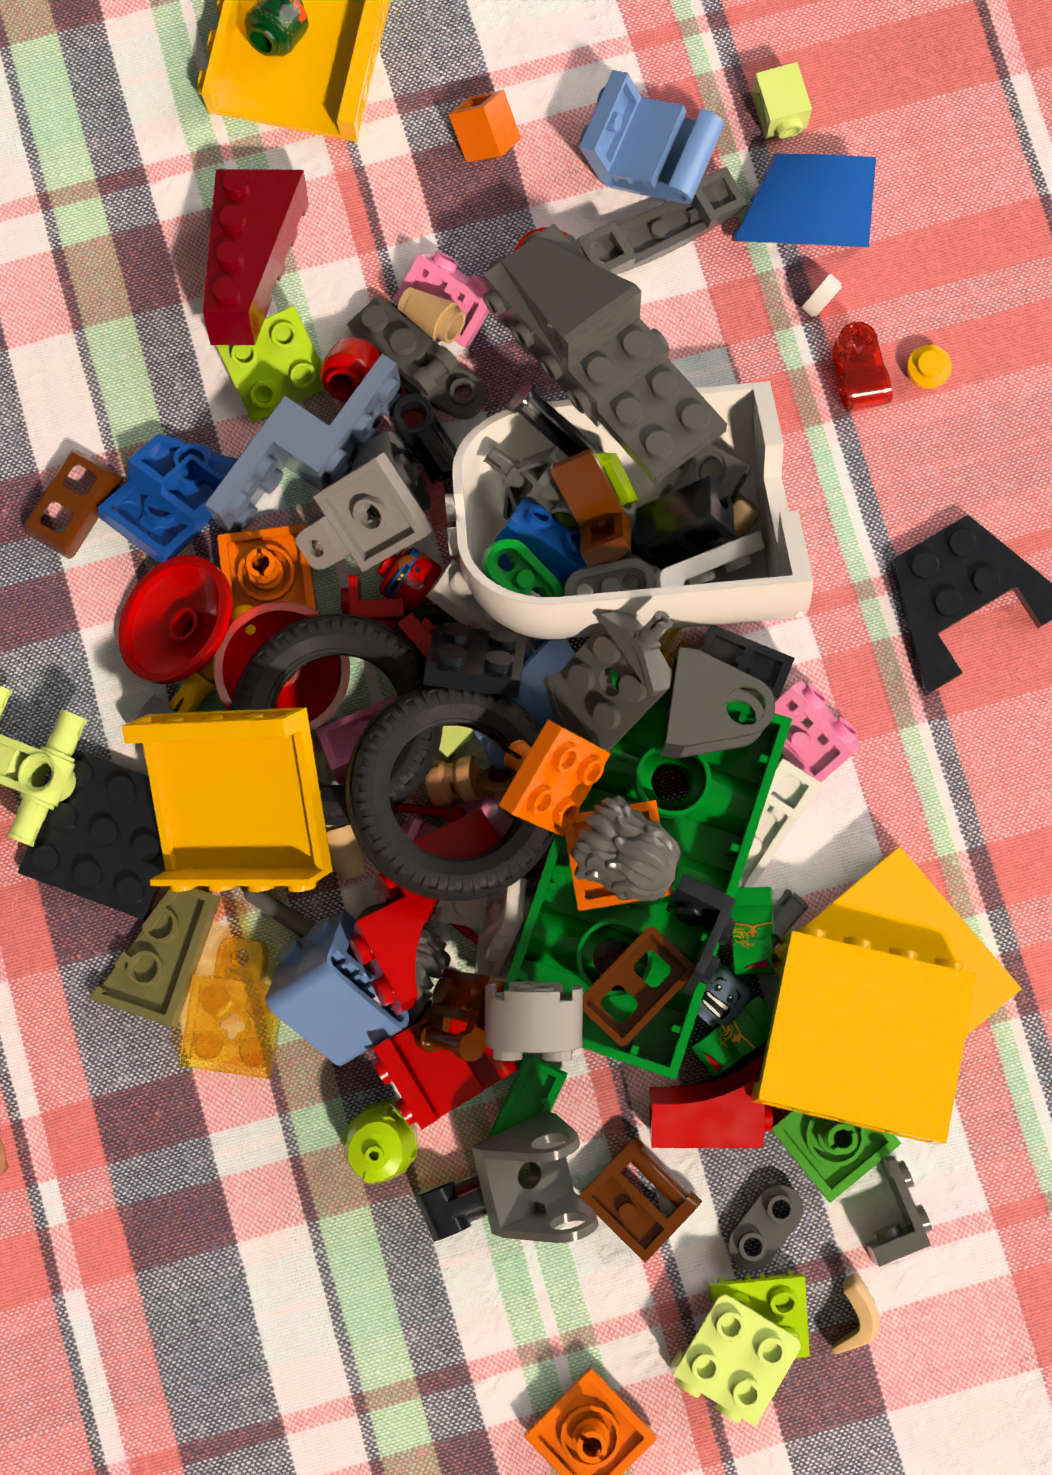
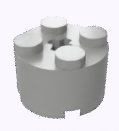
M508 982V991L497 993L496 983L485 986L484 1046L493 1049V1059L501 1061L521 1060L522 1053L528 1052L542 1053V1060L570 1061L572 1060L573 1050L582 1047V986L574 984L572 993L563 992V983Z

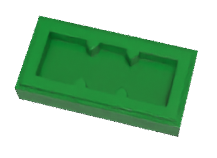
M526 1053L487 1138L543 1111L551 1112L568 1073Z

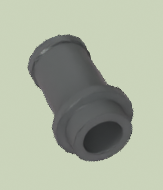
M789 889L783 892L781 898L773 906L775 943L773 944V949L778 943L783 944L784 935L802 913L806 912L809 908L808 904L800 896L792 893Z

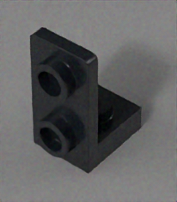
M683 874L665 911L676 915L686 925L700 927L708 931L682 990L683 993L691 996L699 982L705 985L710 983L720 961L719 958L713 956V952L717 943L722 946L726 945L737 920L729 917L736 902L735 898L686 874Z

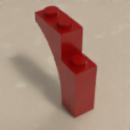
M480 808L413 841V843L437 856L462 859L482 854L500 840ZM380 872L377 878L383 893L389 900L395 898L396 901L357 920L352 931L353 938L350 939V945L361 965L368 963L376 979L372 981V985L379 1001L383 1006L390 1004L395 1015H398L412 1008L418 997L415 974L417 946L426 920L441 900L414 894L398 886Z
M765 1051L736 1071L713 1080L686 1086L649 1087V1134L651 1148H764V1131H772L773 1126L772 1106L751 1102L754 1083L760 1080Z

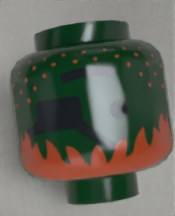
M257 0L247 12L244 20L246 35L250 45L265 56H285L290 53L306 34L309 26L308 16L301 0Z

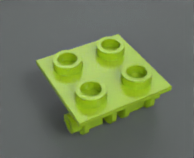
M295 305L265 318L255 345H216L253 423L271 415L284 396L297 403L325 389L320 380L321 361Z
M787 1270L786 1274L768 1275V1278H765L764 1273H759L758 1279H751L750 1274L745 1275V1280H723L720 1277L717 1278V1283H709V1295L712 1305L719 1295L727 1294L795 1336L801 1345L796 1358L810 1357L805 1274L793 1275L792 1270Z

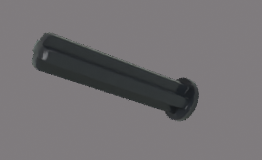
M532 382L523 385L511 398L507 410L511 413L518 412L568 457L588 449L596 450L597 453H603L535 392L536 386Z

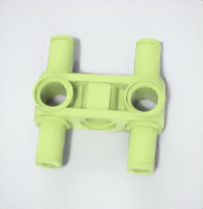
M0 686V719L12 694L11 690ZM61 709L45 747L40 746V749L0 734V784L19 791V797H22L9 832H7V837L33 847L49 809L54 810V807H57L60 801L65 800L71 795L76 784V777L73 771L75 759L71 757L88 720ZM51 770V778L49 782L43 786L44 776L48 771Z

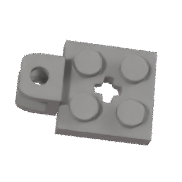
M383 452L313 496L324 514L314 523L303 529L297 535L295 543L310 566L315 570L326 569L351 554L362 572L426 537L434 528ZM370 504L379 511L381 521L377 516L370 518L367 514ZM312 540L322 544L323 554L317 553L313 549Z

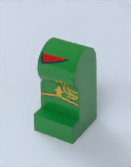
M771 887L738 888L735 895L736 902L731 911V918L737 920L732 931L735 975L773 974V944H775L773 890Z
M754 995V998L744 1006L745 1009L729 1026L717 1025L715 1029H711L691 1046L712 1077H716L744 1055L747 1056L768 1040L773 1012L760 995Z

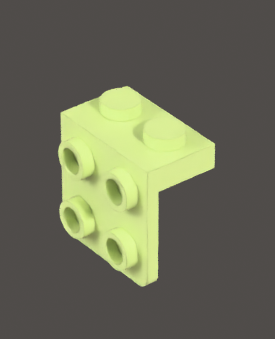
M722 1294L716 1298L686 1351L679 1348L670 1366L673 1376L677 1377L675 1384L696 1398H699L701 1393L717 1403L715 1409L728 1419L738 1424L743 1419L756 1427L799 1353L801 1345L799 1340L789 1332L733 1297Z

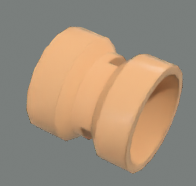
M475 756L459 757L455 763L449 764L443 760L434 761L432 768L425 778L428 795L434 806L450 805L454 799L459 798L466 802L482 798L483 791L478 789L476 779L481 773V769L474 764Z

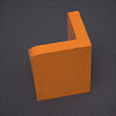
M504 90L470 96L448 114L467 162L501 157L520 140V133Z

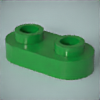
M515 539L497 540L491 543L484 551L482 569L485 576L494 583L524 595L530 596L531 590L536 587L540 590L541 597H563V588L558 579L522 542ZM502 554L506 555L510 560V567L505 572L498 566V559Z

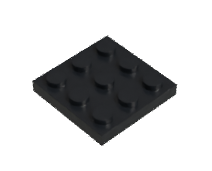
M75 749L71 757L75 759V767L73 769L76 777L75 788L68 798L60 801L58 806L54 807V810L49 809L36 837L34 846L28 845L17 873L146 921L161 887L151 886L150 879L166 871L149 776Z

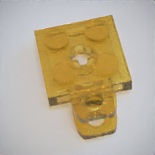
M239 937L225 938L217 951L214 975L193 974L179 1066L266 1079L273 1077L281 1019L270 1011L266 1003V995L271 984L265 983L269 951L264 941ZM241 949L245 950L249 957L245 966L241 965L237 959L238 952ZM231 1013L238 1014L239 1021L245 1023V1030L237 1032L235 1039L228 1038V1030L221 1028V1021L230 1019Z

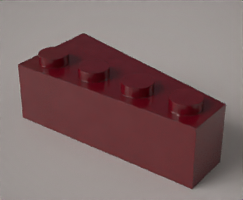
M216 169L203 316L210 345L256 344L272 302L271 294L277 280L280 281L285 268L284 260L289 247L294 245L298 234L297 226L301 216H305L309 206L304 170Z

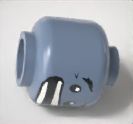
M734 961L728 966L719 962L710 983L706 985L697 1017L712 1030L717 1025L729 1026L745 1009L744 1006L754 998L752 990L748 987L753 978L750 975H735Z

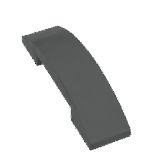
M724 167L701 179L692 203L682 204L667 201L620 225L612 221L577 238V241L589 262L617 275L654 261L699 238L747 206L748 202L727 167Z

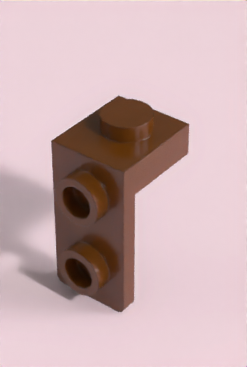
M588 449L552 464L551 475L581 529L580 554L587 567L589 568L599 563H612L620 559L625 553L630 552L631 522L594 451Z

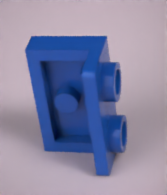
M522 498L518 503L512 516L491 542L502 539H515L522 542L558 579L562 588L570 574L587 567L580 554L581 534L571 531L554 519L544 507L533 504L526 498ZM502 554L498 559V566L507 571L510 567L509 558ZM534 587L532 590L541 596L540 590Z

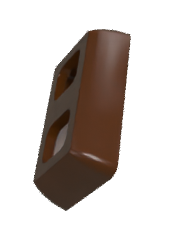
M71 450L23 526L25 534L68 559L73 558L99 518L98 506L115 493L121 484V475L81 451ZM74 466H81L96 475L95 483L84 496L64 486V481ZM51 503H58L73 513L71 521L61 533H56L41 524V517Z
M648 927L584 993L583 1011L619 1046H626L686 983L694 964L655 927ZM648 951H654L670 967V974L657 987H650L634 971L635 964ZM617 985L623 987L638 1004L636 1010L624 1022H617L601 1006L603 997Z

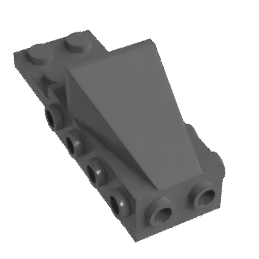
M552 224L542 232H534L524 240L521 247L508 257H499L489 265L483 274L485 293L482 295L483 301L488 310L495 317H500L510 328L517 343L522 348L528 349L539 361L547 377L552 381H556L564 389L573 406L580 413H585L596 427L602 424L650 480L657 484L725 433L727 423L668 359L669 345L662 333L656 328L650 330L640 319L642 290L635 283L589 262L583 256V250L578 241L570 234L565 236L555 224Z

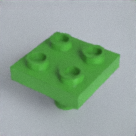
M793 1111L787 1112L775 1122L771 1131L830 1203L902 1144L895 1135Z

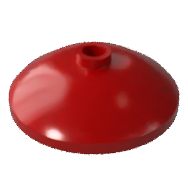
M181 555L170 558L165 563L158 564L138 582L124 606L118 630L120 653L129 670L148 682L171 684L193 675L214 656L225 638L232 612V593L224 573L205 558L195 555Z
M270 602L249 609L231 623L222 644L215 653L213 666L215 686L227 711H231L232 700L240 675L257 649L272 635L286 626L299 620L322 614L298 603ZM249 625L256 627V632L252 635H248L245 632L246 627ZM326 656L302 666L283 686L275 709L307 708L310 731L324 724L337 711L346 695L350 681L349 656Z

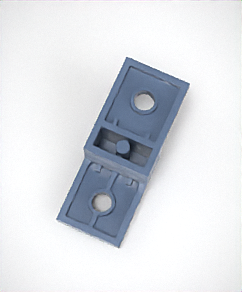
M381 354L330 425L284 396L205 503L206 508L218 527L227 533H236L239 528L243 530L248 527L257 513L258 508L256 504L265 492L271 494L281 482L284 474L281 471L283 467H286L319 491L350 473V463L359 448L378 434L376 427L384 416L390 418L394 415V407L403 396L401 395L403 390L397 363Z

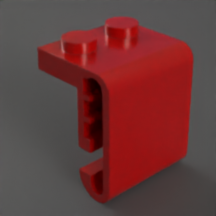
M429 1015L393 1038H388L375 1046L373 1049L378 1057L371 1061L383 1083L387 1085L393 1081L402 1098L395 1102L408 1125L410 1126L417 1122L421 1130L518 1070L519 1067L516 1062L493 1059V1049L487 1047L484 1048L481 1057L472 1062L461 1060L454 1053L440 1049L435 1052L419 1049L414 1041L415 1031L421 1024L427 1023ZM452 1020L448 1032L459 1034L466 1030L467 1023Z

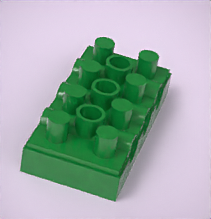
M613 670L612 682L615 688L619 691L620 677L617 674V672ZM668 689L618 743L608 751L611 754L604 765L603 773L599 780L592 785L580 806L579 813L593 811V806L596 804L601 805V800L605 798L612 799L615 796H622L628 805L656 800L661 827L677 841L681 851L676 867L675 879L671 884L673 892L683 874H686L735 898L792 718L774 713L771 722L762 731L758 739L745 747L679 759L660 756L669 694ZM738 701L726 704L729 716L736 723L742 725L755 723L754 713L748 705ZM663 770H672L680 774L687 786L686 797L676 802H665L658 798L652 788V776ZM555 834L503 992L508 991V982L544 981L563 983V992L572 993L574 984L583 987L584 995L601 977L594 968L592 960L593 951L596 946L601 942L613 940L620 942L628 948L648 927H655L694 964L708 931L700 927L686 925L676 915L665 911L671 896L661 897L655 901L644 900L578 912L565 836L563 835L562 837ZM717 943L716 948H715V950H714V952H713V956H715V957H716V954H717V951H718V948H719V945H720V944H718V943ZM648 951L635 964L634 971L650 987H657L670 974V967L654 951ZM699 982L693 994L689 996L682 992L684 984L626 1046H619L583 1011L581 1048L676 1080L706 985ZM618 985L614 986L601 1000L602 1008L617 1022H624L636 1010L638 1005L637 1001L623 987Z

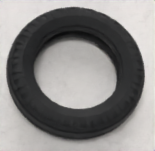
M323 614L308 617L294 622L272 635L252 655L236 685L231 711L275 709L280 691L287 680L302 666L322 657L346 655L360 658L373 664L388 677L398 697L412 690L428 686L423 685L426 661L406 638L378 621L352 614ZM443 726L418 734L400 751L394 762L389 780V799L392 810L407 800L428 775L438 754ZM319 783L325 825H350L345 800V784L328 785Z
M424 686L398 697L385 706L369 722L357 740L349 760L345 782V800L349 822L354 836L367 858L384 876L398 886L414 894L442 901H466L483 898L504 890L525 876L546 852L555 833L515 816L510 828L502 839L482 854L462 859L445 858L431 854L413 843L402 831L394 817L389 799V780L394 762L403 747L413 737L426 730L440 726H462L479 731L496 742L505 753L507 752L517 759H522L521 755L508 747L517 740H523L532 747L542 727L522 706L507 696Z

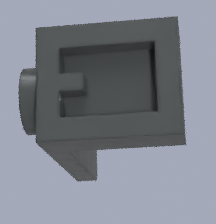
M890 1154L883 1158L880 1163L907 1227L901 1229L899 1223L885 1226L873 1233L875 1240L865 1243L871 1261L879 1267L931 1246L927 1233L932 1231L929 1217L921 1204L915 1206L908 1190L914 1187L910 1171L903 1160L897 1162L895 1157Z

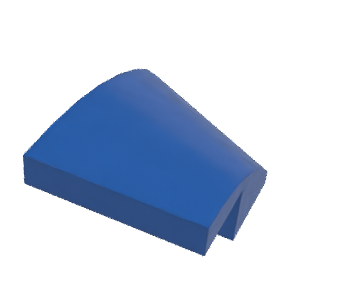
M773 154L764 172L763 182L755 189L750 199L752 204L741 226L735 228L732 234V241L869 247L876 157L825 154Z
M157 434L128 459V481L98 506V517L159 564L165 563L166 560L176 557L213 518L205 503L238 459L212 453L209 446L197 443L186 444L177 438Z

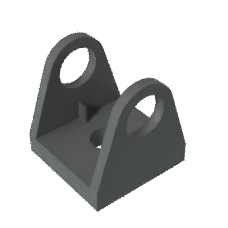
M679 647L672 666L660 756L679 759L741 748L752 744L758 739L774 716L775 699L772 691L761 680L700 650ZM739 688H749L758 692L764 701V709L757 698ZM738 701L748 705L754 713L755 723L750 725L736 723L729 716L726 704Z
M543 1111L471 1146L492 1234L510 1239L566 1243L582 1239L597 1229L598 1219L596 1212L573 1189L566 1156L574 1153L580 1147L578 1133L556 1113ZM528 1162L530 1165L529 1177L525 1183L520 1185L518 1181L519 1170L524 1163ZM585 1221L579 1226L570 1229H555L557 1226L567 1222Z

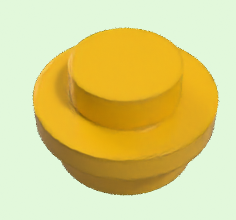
M935 345L918 347L910 355L907 362L909 378L914 384L925 389H934L943 385L949 378L952 370L951 359L947 352Z

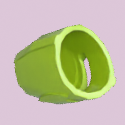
M387 1098L386 1101L371 1104L352 1119L340 1140L344 1146V1157L353 1172L370 1185L389 1182L406 1172L411 1162L415 1161L418 1153L415 1123L410 1126L408 1125L395 1101L397 1100L395 1098Z

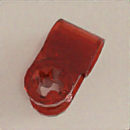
M864 322L847 324L841 330L832 348V358L838 376L840 397L845 411L850 413L892 403V385L888 371L884 366L875 330ZM853 340L855 347H863L860 354H857L854 347L847 348L849 341Z

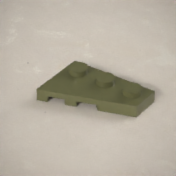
M169 888L142 925L143 930L127 952L123 951L113 964L115 968L102 986L98 985L88 999L177 1028L221 897L196 888L183 892H172Z

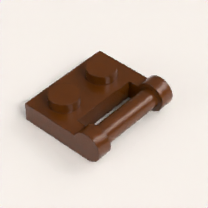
M444 969L442 978L438 980L433 990L434 1002L427 1023L421 1024L415 1031L414 1041L417 1047L428 1052H435L439 1049L452 1052L457 1058L472 1062L479 1059L485 1048V986L496 983V993L503 992L506 982L490 976ZM452 1020L467 1023L466 1030L459 1034L448 1032Z
M634 1135L578 1195L646 1263L698 1208L702 1200L693 1191L688 1193L643 1149L645 1144ZM630 1162L675 1206L667 1217L621 1173Z

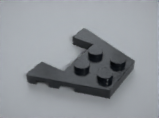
M969 515L917 544L890 562L903 617H906L912 641L910 645L913 657L917 661L921 677L919 680L921 689L925 696L963 673L940 638L939 633L1006 593L1014 591L1037 628L1052 621V583Z

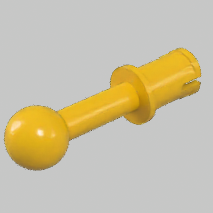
M244 604L235 607L231 612L229 626L241 614L254 608V606ZM249 625L246 627L245 632L248 635H252L256 632V627ZM215 654L201 669L185 680L173 698L168 701L169 707L173 710L177 708V713L196 712L213 689L217 690L213 672Z

